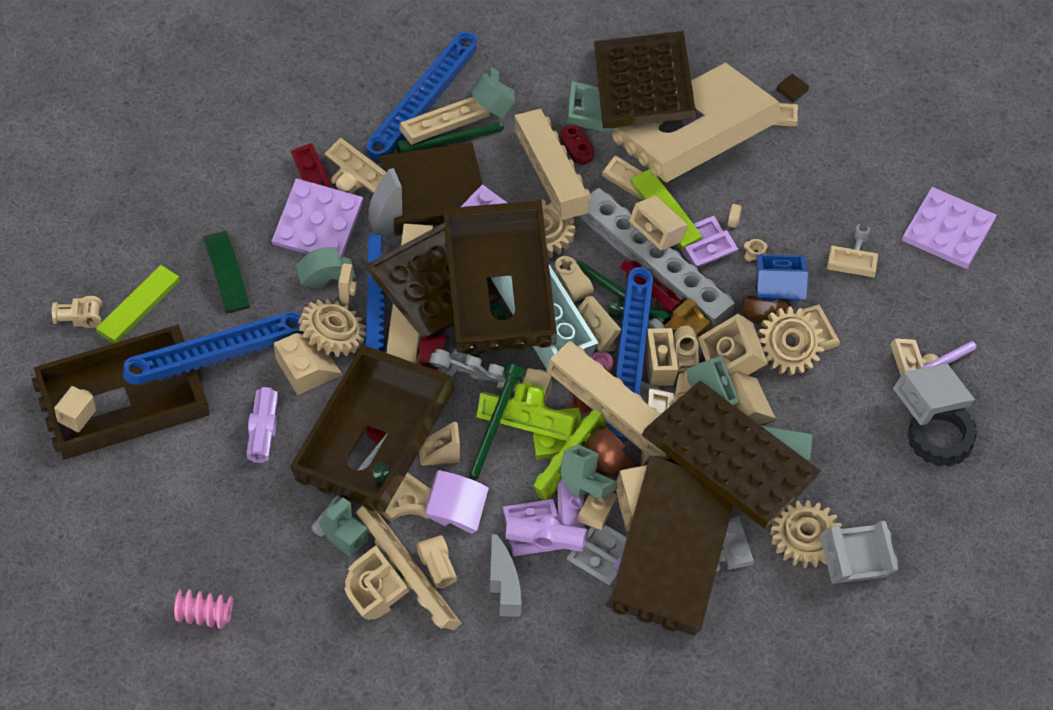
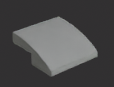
M605 524L602 530L590 527L587 531L584 550L582 552L572 550L567 557V561L611 586L615 582L618 572L613 567V564L622 556L627 537Z

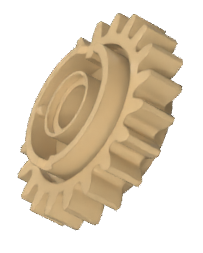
M542 199L548 256L552 258L553 251L561 255L562 248L568 250L569 243H573L575 235L574 218L561 220L553 203L551 202L549 205H546L545 200Z
M319 299L316 301V304L310 302L308 307H304L298 321L301 324L299 330L304 332L302 337L310 338L309 345H318L317 351L324 348L327 355L330 352H334L337 357H339L341 352L345 356H348L350 352L355 354L357 349H360L366 337V332H364L366 325L361 324L362 318L354 317L356 311L350 312L348 305L339 306V301H336L335 304H331L329 299H326L325 304Z
M788 307L785 313L780 308L776 312L777 316L774 313H770L768 315L770 321L763 320L761 322L765 329L757 331L759 335L763 336L759 341L763 345V352L766 353V360L772 361L770 369L772 370L779 366V374H782L787 368L789 375L795 373V368L799 374L804 372V366L807 369H811L813 367L811 361L818 362L820 360L815 353L824 352V349L818 346V344L825 341L824 338L818 337V334L823 329H815L814 327L818 320L810 322L811 313L809 312L802 316V308L797 309L795 313H793L792 307ZM787 335L795 339L794 347L787 345L785 340Z
M810 500L806 501L805 506L796 501L795 508L789 505L785 511H782L773 520L770 535L773 536L771 543L777 545L776 553L785 552L783 560H788L792 557L794 566L798 561H802L804 568L807 567L808 562H812V565L816 568L819 560L827 564L819 534L830 526L840 525L841 528L842 524L836 523L837 515L828 516L829 507L821 511L819 502L815 507H811ZM803 532H807L811 535H804Z

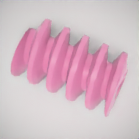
M180 588L174 606L175 619L177 622H182L185 618L188 624H192L196 619L197 625L200 626L206 621L208 627H213L217 623V627L223 629L231 618L233 597L230 596L227 603H224L223 595H219L217 600L213 601L212 593H209L206 600H203L201 591L198 592L195 598H192V590L188 589L186 595L182 596Z

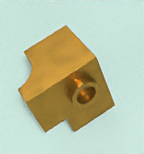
M688 298L673 311L671 320L664 327L672 328L674 338V333L679 327L689 326L695 331L698 340V337L709 331L711 321L701 314L697 303L693 299ZM684 338L681 340V342L687 344L692 339Z

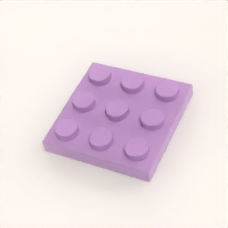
M296 179L274 233L272 244L305 254L320 248L335 247L338 249L339 256L343 257L364 203L363 197Z
M932 187L904 233L902 241L968 269L995 222L997 215Z

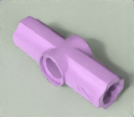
M268 387L256 390L253 413H250L247 459L257 463L269 461L272 437H275L277 417L275 414L278 392Z
M510 516L506 528V539L532 543L535 548L541 551H552L557 547L582 552L587 535V529L561 525L556 519L548 516L541 517L538 521Z

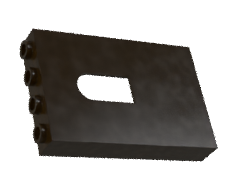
M542 200L443 208L456 352L473 354L484 350L498 352L507 348L522 350L530 346L547 348L556 344L557 330ZM511 276L515 312L507 320H498L490 312L487 278Z
M179 324L33 367L36 377L31 378L35 392H41L42 397L38 398L42 412L47 411L49 416L45 418L47 429L49 432L54 431L55 437L51 438L55 453L61 452L62 458L65 460L210 415L208 401L194 368L189 373L183 371L179 376L173 374L169 379L166 376L162 381L156 379L137 385L130 384L123 378L124 363L127 359L185 342ZM137 367L129 369L133 374L142 373V370ZM72 386L79 390H87L92 396L125 387L131 406L91 417L79 433L59 423L54 409Z
M362 344L290 465L294 479L304 486L308 484L315 486L325 494L333 493L341 499L345 498L350 503L354 501L362 504L364 508L370 511L378 510L385 513L455 389L451 376ZM366 426L388 433L367 468L353 470L348 466V457Z

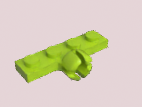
M522 382L516 385L514 397L509 399L500 424L567 441L574 433L577 415L546 407L544 404L545 388L537 384V387H534V383ZM488 392L480 393L477 418L490 421L500 395Z

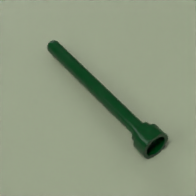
M497 122L426 139L412 145L405 139L396 142L397 153L424 150L500 132L504 129V124Z
M583 261L576 262L586 276L624 301L626 290ZM649 308V321L656 318L664 326L672 318L664 310L660 311Z
M507 363L503 374H505L504 379L506 381L470 470L469 477L472 480H476L479 477L513 388L524 377L526 370L519 366Z

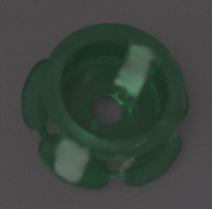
M620 296L619 299L612 298L609 304V316L619 321L623 315V297Z
M380 460V463H373L375 484H384L390 473L389 464L384 465L383 460Z

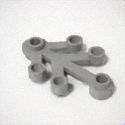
M436 349L435 353L431 355L429 364L435 367L449 369V365L459 367L456 372L468 373L472 378L498 383L496 388L499 390L503 389L506 380L504 379V367L490 364L487 371L480 366L482 361L480 358L467 356L464 364L449 358L450 353L440 349ZM515 384L512 393H515V388L517 384Z

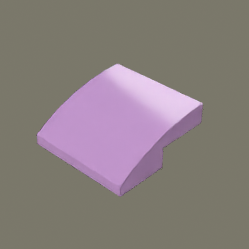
M715 216L694 223L703 236L702 240L686 246L683 251L680 249L685 258L696 268L738 251L727 230H722Z
M438 470L434 477L424 516L443 526L451 523L473 534L478 529L489 487L466 477Z
M553 499L503 507L506 528L510 516L536 521L541 517L548 516L558 521V514ZM509 540L512 556L545 552L535 548L532 543Z

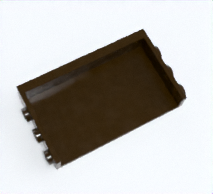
M649 456L643 465L647 466L613 591L605 606L612 608L611 610L616 614H630L636 616L637 620L641 622L660 624L663 629L675 632L678 630L696 635L702 629L733 505L680 464L668 462L662 456Z

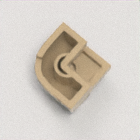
M377 546L366 552L348 568L349 573L345 580L344 589L348 598L364 619L372 620L391 611L389 606L410 591Z

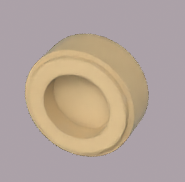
M732 204L728 227H738L742 211L741 205Z

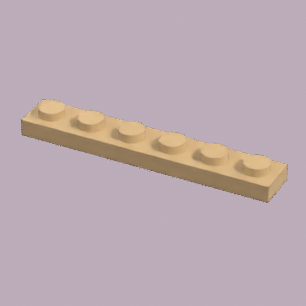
M362 506L356 512L361 518L360 523L376 538L374 542L377 547L386 552L390 557L388 559L389 563L402 573L404 583L417 593L418 602L424 608L429 609L433 615L431 617L433 622L439 628L455 630L462 624L378 511H370Z

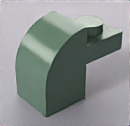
M492 67L487 74L483 73L471 90L472 96L483 108L502 119L515 102V90L500 83L499 71Z
M325 247L307 254L296 265L301 285L322 289L331 278L339 280L342 265L344 263L352 264L349 258L339 256L337 248ZM352 265L353 280H354V279L356 278V276H355V272H354L353 265Z
M581 445L569 448L563 453L561 476L566 488L576 497L589 492L593 497L602 498L615 491L617 481L596 472L599 454Z
M342 498L337 503H333L327 509L325 516L319 521V525L329 541L350 558L368 541L367 528L352 517L351 503L345 498Z

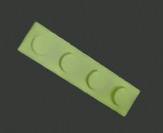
M593 409L589 416L582 420L581 426L574 435L567 439L562 450L554 455L547 469L538 475L533 487L540 499L549 500L558 489L557 483L562 480L561 463L564 451L576 445L585 447L588 438L600 426H603V429L607 427L601 412Z

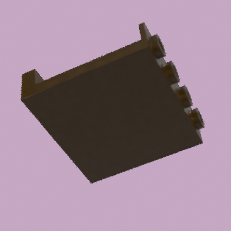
M473 142L380 156V168L386 172L394 168L402 186V216L393 218L395 236L403 235L404 224L433 226V228L443 224V208L461 207L483 184Z

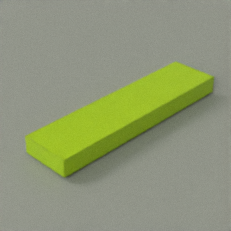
M651 169L630 179L631 185L643 200L656 195L688 224L681 243L677 244L682 251L686 246L702 240L703 236L658 177L652 173Z
M160 265L96 327L97 333L113 344L119 342L180 282L179 276Z

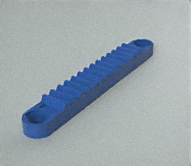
M461 32L455 36L367 141V155L369 158L380 161V156L391 154L394 151L397 141L406 139L399 129L400 123L426 114L432 104H435L437 98H440L442 92H445L447 86H450L451 81L455 80L456 75L460 74L461 69L465 68L466 63L477 50V38L474 34ZM468 41L472 45L464 47L461 46L460 43ZM376 145L384 147L382 151H374L372 148Z
M369 234L368 263L383 256L381 234ZM368 273L366 346L384 352L385 293Z
M643 267L631 270L627 280L615 377L619 378L629 390L637 394L640 393L653 283L651 272ZM635 277H643L646 280V284H636L633 279ZM609 424V430L613 432L620 439L621 442L629 441L628 438H626L623 434L618 432L611 424Z
M292 311L131 357L124 363L123 378L128 383L135 385L156 379L162 381L166 376L169 379L173 374L179 376L183 371L189 373L193 368L196 371L200 366L206 368L210 363L216 365L220 360L222 363L227 358L233 360L237 355L242 357L245 353L251 354L254 350L259 352L263 347L269 349L271 345H274L279 340L295 333L302 334L303 331L299 330L301 324L298 323L301 315ZM286 322H294L298 327L290 328L286 325ZM137 367L142 370V373L133 374L129 369Z

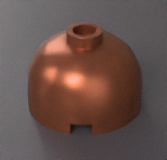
M600 426L588 438L585 448L599 454L596 472L603 476L615 477L619 475L621 470L630 469L634 465L631 454L629 453L627 456L624 454L623 448L625 445L608 428L603 429V426Z

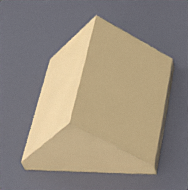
M737 371L730 376L740 401L733 404L735 407L759 425L776 419L757 378Z

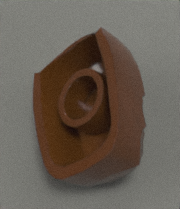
M744 295L742 302L745 318L759 324L763 320L770 321L768 318L770 313H774L777 316L776 312L778 309L782 308L785 313L788 307H792L786 299L764 301L754 295Z

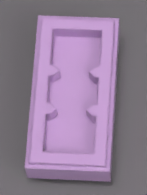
M563 480L557 483L558 522L561 525L585 528V524L577 522L578 515L584 505V495L576 497L566 488Z

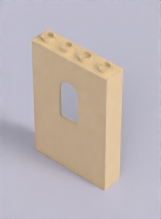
M724 63L691 81L695 109L703 117L671 133H664L659 130V126L662 123H649L639 126L631 125L613 128L614 133H612V137L618 146L621 145L630 156L633 155L637 158L642 166L651 169L656 177L659 176L667 183L781 121L779 101L733 67Z

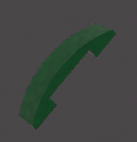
M223 231L203 236L225 312L230 313L250 308L238 262L227 232Z

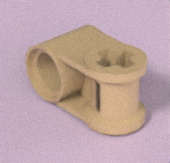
M562 256L556 260V271L554 273L573 303L594 293L590 279L582 272L573 258Z
M689 326L679 327L674 333V345L678 372H685V369L699 364L698 340L693 328ZM684 338L692 339L687 344L681 343V340Z

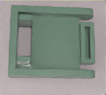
M571 81L568 88L566 124L614 133L613 128L603 129L599 87ZM574 98L581 100L580 107L575 106L574 108Z

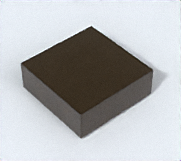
M791 74L777 85L776 91L794 103L808 92L809 85L794 74Z

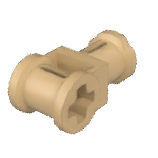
M85 296L73 299L72 304L53 302V324H58L59 321H73L74 327L96 328L101 324L99 310L102 308V300L95 296Z

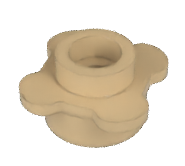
M753 239L744 244V249H746L744 258L748 262L756 260V254L767 255V244L760 239Z

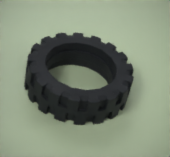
M962 408L934 414L930 420H945L959 428L963 435V440L959 445L952 448H941L927 441L922 433L923 425H920L913 416L908 430L910 447L914 449V453L918 457L921 456L923 458V461L934 463L935 466L946 465V467H949L955 463L963 462L965 457L968 458L977 437L976 423L974 419L971 420L969 412H964L961 410Z

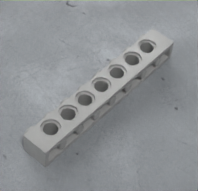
M597 188L590 194L591 203H588L589 213L578 217L628 260H637L643 268L649 270L681 300L693 299L697 303L701 314L711 321L710 330L733 316L735 302L731 296L720 291L712 280L706 279L694 265L687 263L676 250H672L669 247L661 251L629 222L631 217L629 210L616 203L610 194L603 192L600 188Z

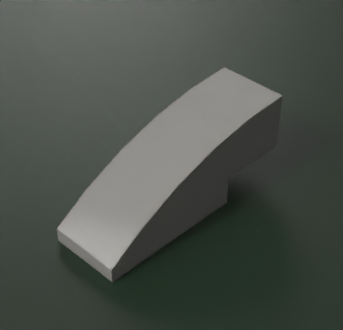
M394 168L389 169L381 179L369 207L368 220L374 234H381V236L394 232L393 218L402 216V186Z
M492 534L490 592L500 593V616L521 617V589L515 565L499 536Z

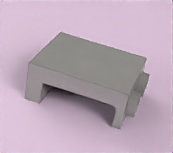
M947 363L905 371L893 387L894 391L920 425L928 424L934 414L960 408L965 412L975 400Z
M879 521L872 526L841 529L840 525L830 526L819 534L832 584L884 578L898 570V559L893 551L891 532L887 528L886 521Z

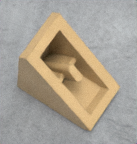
M452 422L425 440L419 451L420 465L460 463L458 423Z

